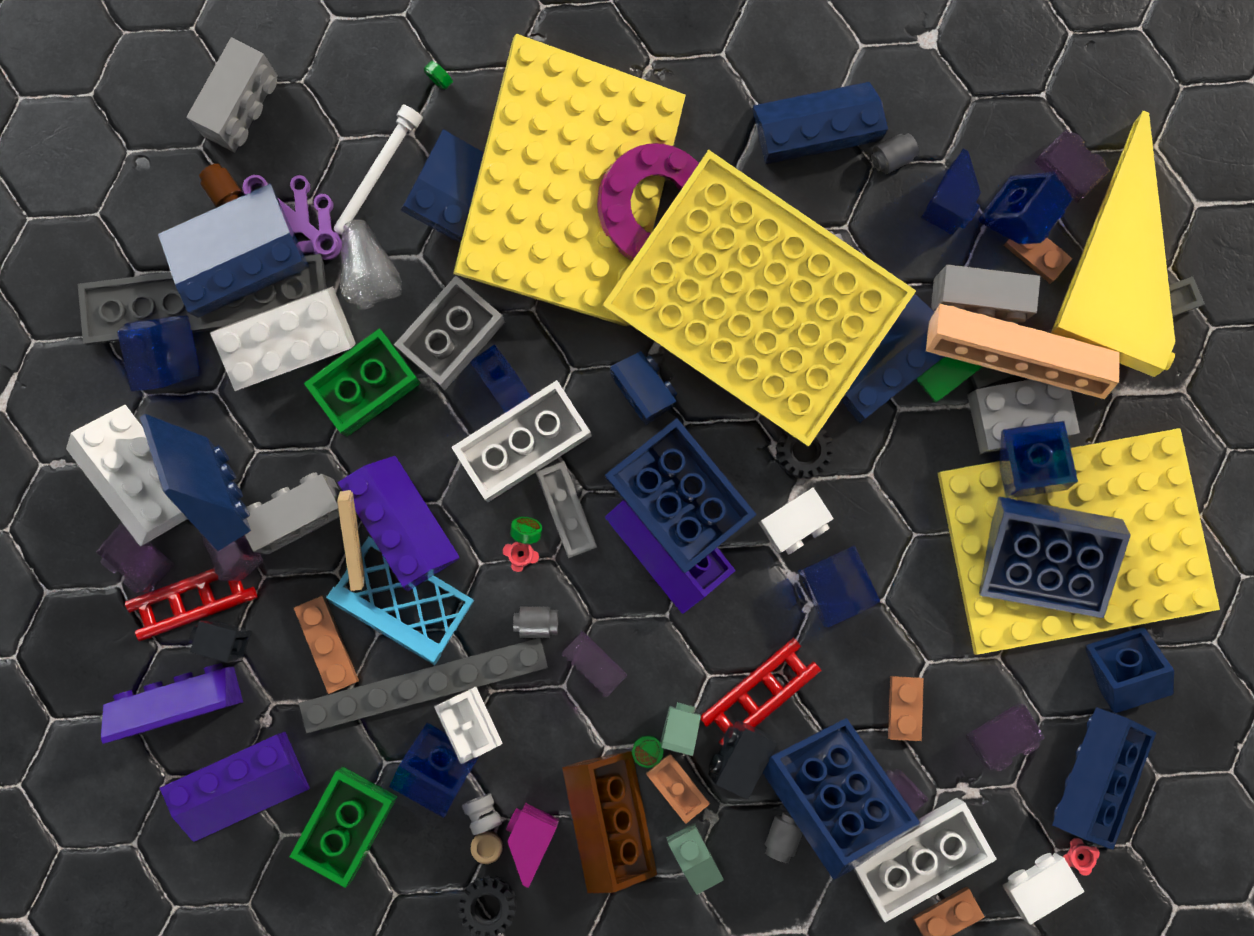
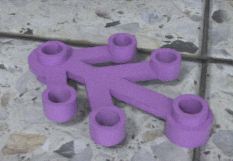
M251 175L244 180L243 191L245 194H248L256 186L263 187L268 185V183L259 175ZM297 175L290 182V187L294 192L296 212L279 198L278 200L294 234L303 233L310 239L298 242L303 254H321L323 260H332L342 250L341 238L331 228L330 212L333 209V201L326 194H319L314 198L313 205L318 211L319 230H317L309 222L307 193L310 191V183L304 176ZM298 182H305V187L302 190L295 188ZM321 200H328L326 208H319L318 205ZM326 241L332 242V247L329 250L322 249V245Z

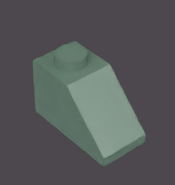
M677 702L676 707L669 706L660 740L661 748L693 756L701 718L700 714L694 713V706Z
M695 823L667 837L668 844L696 895L724 880Z

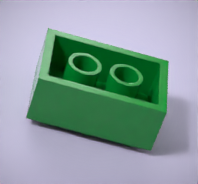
M379 328L304 384L338 431L348 437L421 384V382L388 337Z
M345 767L336 770L289 857L346 888L353 881L398 796Z

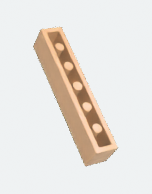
M939 304L929 321L927 352L1105 399L1119 383V352L944 304Z

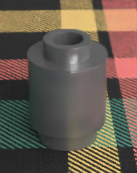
M899 134L874 146L873 154L871 155L872 163L878 171L881 170L888 174L912 162L914 157L918 156L919 148L911 134Z
M520 607V613H514L513 630L514 632H519L520 638H550V635H558V610H550V607Z
M783 812L782 816L774 817L765 842L767 847L765 854L784 863H789L790 858L795 856L803 834L789 813Z

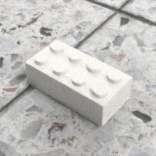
M333 286L218 328L210 333L234 391L349 350L356 344Z
M556 380L451 448L483 498L490 502L592 436L583 419Z
M126 405L71 432L66 450L140 547L188 519L163 492L143 427Z
M955 798L919 818L920 824L854 869L874 908L884 922L891 920L997 860L964 801Z

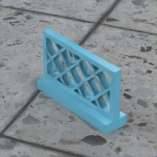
M368 536L361 547L367 590L353 593L345 588L349 581L348 570H346L336 587L332 588L326 598L333 605L435 666L474 600L433 575L425 581L435 585L437 596L419 600L416 587H414L413 592L416 601L397 605L394 589L400 588L402 585L401 583L392 584L389 570L391 567L384 556V564L366 568L364 557L370 547L381 552L374 540ZM386 569L389 585L371 589L368 573ZM439 588L448 593L440 595ZM390 590L394 606L384 609L376 607L372 594ZM369 595L370 602L361 597ZM456 597L464 602L459 613L445 616L442 599ZM438 601L442 617L424 621L420 605ZM417 606L420 622L411 625L401 622L399 610ZM395 611L397 619L388 614V612ZM454 619L448 629L447 620ZM443 622L446 633L438 644L427 637L425 626ZM422 627L423 634L414 630V628Z

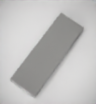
M563 461L537 471L536 475L568 558L597 548L565 462Z

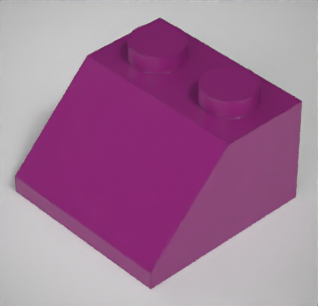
M525 803L522 810L515 809L506 830L511 832L508 844L522 885L529 888L554 835L559 819Z

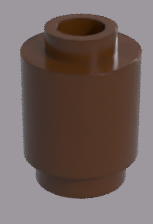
M218 163L206 167L199 174L200 184L216 208L243 195V192L228 170L222 168Z

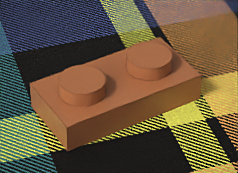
M1026 220L1004 244L1007 249L1050 284L1073 259Z
M890 676L888 739L922 740L924 678Z
M671 753L646 772V775L685 824L710 804Z
M965 887L912 918L922 936H952L983 919L985 916L970 889Z

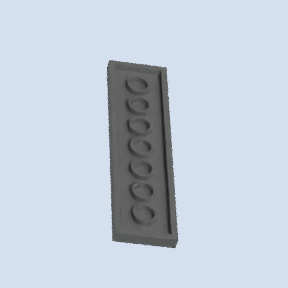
M321 254L305 256L309 268L199 318L187 312L171 272L78 284L83 344L90 346L217 330L226 325L327 289L324 260Z

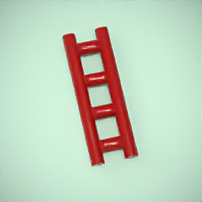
M237 559L125 601L128 612L139 610L144 624L143 628L135 630L138 641L141 642L256 599L257 592L255 588L250 587L244 590L238 573L247 569L245 559ZM227 577L232 594L215 600L209 583ZM197 588L203 605L186 611L180 594ZM168 599L174 616L156 622L151 605Z
M793 637L703 713L700 720L706 727L714 721L725 734L728 728L734 725L725 716L724 712L738 701L750 715L742 722L755 728L822 670L814 661L807 667L795 654L801 648V645ZM785 661L797 676L782 687L771 672ZM762 681L773 696L758 707L748 695V692ZM724 738L719 741L722 746L724 745Z

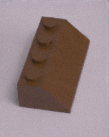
M632 751L584 760L562 767L587 893H614L657 876Z

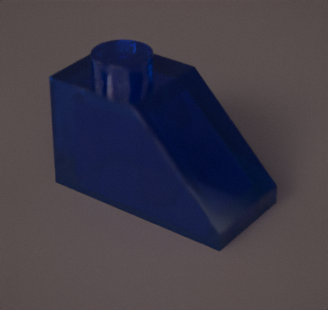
M495 344L470 362L505 413L531 397L514 369Z

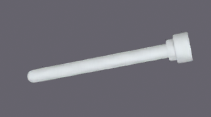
M403 104L396 114L398 117L396 123L398 125L334 226V231L338 235L346 232L407 132H411L413 128L417 129L423 117L412 108Z

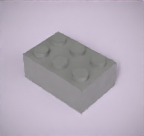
M231 37L186 118L203 137L235 153L238 146H242L248 137V128L252 121L260 116L263 109L262 103L267 94H271L274 91L278 75L262 52Z
M946 265L934 278L931 309L935 312L939 304H944L1021 325L1037 313L1040 276Z
M455 276L397 340L394 346L442 389L446 390L503 326L505 321L497 310L460 278Z
M1029 379L976 389L967 395L980 454L1068 438L1080 433L1071 390Z
M311 473L300 479L301 485L291 490L289 487H285L274 492L271 495L272 500L264 504L256 502L247 506L250 513L247 520L251 531L245 534L253 552L270 554L339 518L337 500L340 490L335 480L324 474Z

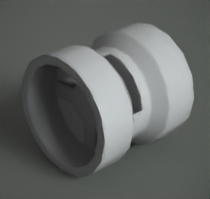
M491 793L462 804L465 815L470 817V829L473 835L483 833L502 824L500 815L493 809L494 800Z

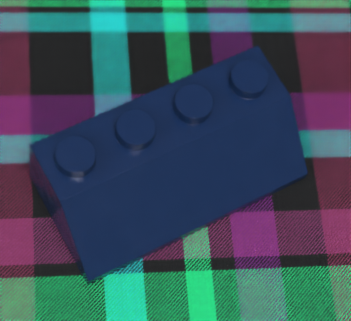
M870 82L753 105L752 107L765 165L882 141L888 130L882 101Z
M1096 707L1094 714L1090 716L1087 722V733L1084 741L1077 749L1076 762L1072 773L1066 779L1062 800L1055 808V819L1052 826L1114 850L1156 732L1129 718Z

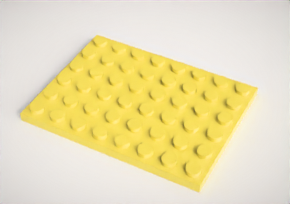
M516 34L512 40L453 274L616 324L629 326L630 324L603 307V303L632 261L618 252L619 249L609 236L605 235L602 229L597 208L598 191L607 169L625 152L645 144L674 145L686 95ZM660 175L648 176L640 180L633 189L630 200L635 220L643 229L650 233L653 232L665 182V177Z
M708 150L603 303V307L809 447L916 290Z
M1180 428L938 473L975 655L1220 610ZM999 497L1123 519L1131 536L1104 618L980 596L979 592L990 527Z

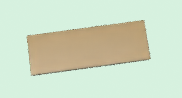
M351 490L340 491L337 503L350 590H362L365 572L353 492Z

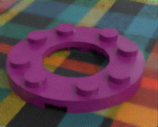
M666 144L640 145L621 155L610 165L604 174L597 198L599 220L605 235L609 236L619 249L618 252L629 260H634L651 235L650 232H647L637 223L632 214L630 200L633 189L640 180L648 176L660 175L672 180L681 191L699 164L688 153Z

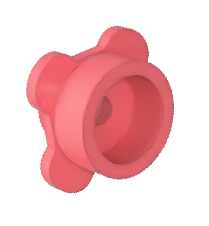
M514 542L512 545L506 544L503 548V554L509 557L512 563L511 568L515 572H521L524 566L530 563L535 564L539 560L538 552L534 551L530 544ZM519 551L524 552L522 557L518 556Z
M1073 838L1070 841L1071 847L1068 853L1063 855L1069 867H1074L1078 869L1081 875L1087 876L1096 865L1100 852L1095 846L1089 847L1085 845L1082 839ZM1079 854H1083V859L1080 860L1078 858Z

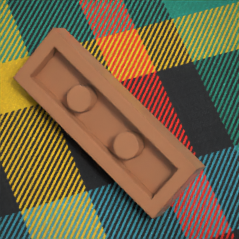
M320 596L294 607L328 694L359 682L325 596Z

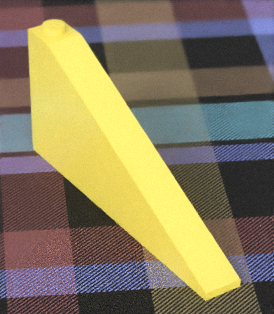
M1142 111L1133 123L1051 334L1119 352L1120 364L1155 377L1162 371H1167L1174 361L1175 353H1172V349L1175 344L1150 117L1148 112Z

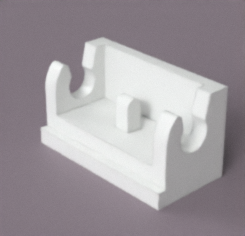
M477 687L434 707L460 764L503 744Z

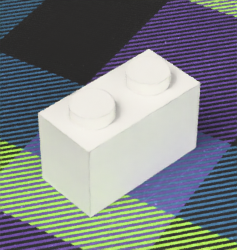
M811 488L758 523L776 551L781 553L786 550L789 555L804 545L801 539L809 534L816 538L830 529L827 523L834 518L815 489Z
M1047 853L1035 860L1036 865L1026 871L1021 869L1012 873L1008 877L1009 881L1002 885L1022 919L1030 925L1085 892L1065 858L1056 853L1053 855Z

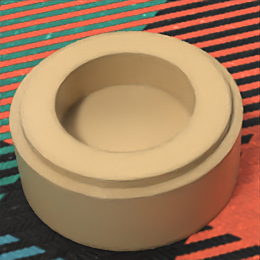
M493 831L477 834L471 843L473 858L482 864L495 862L503 850L501 838Z

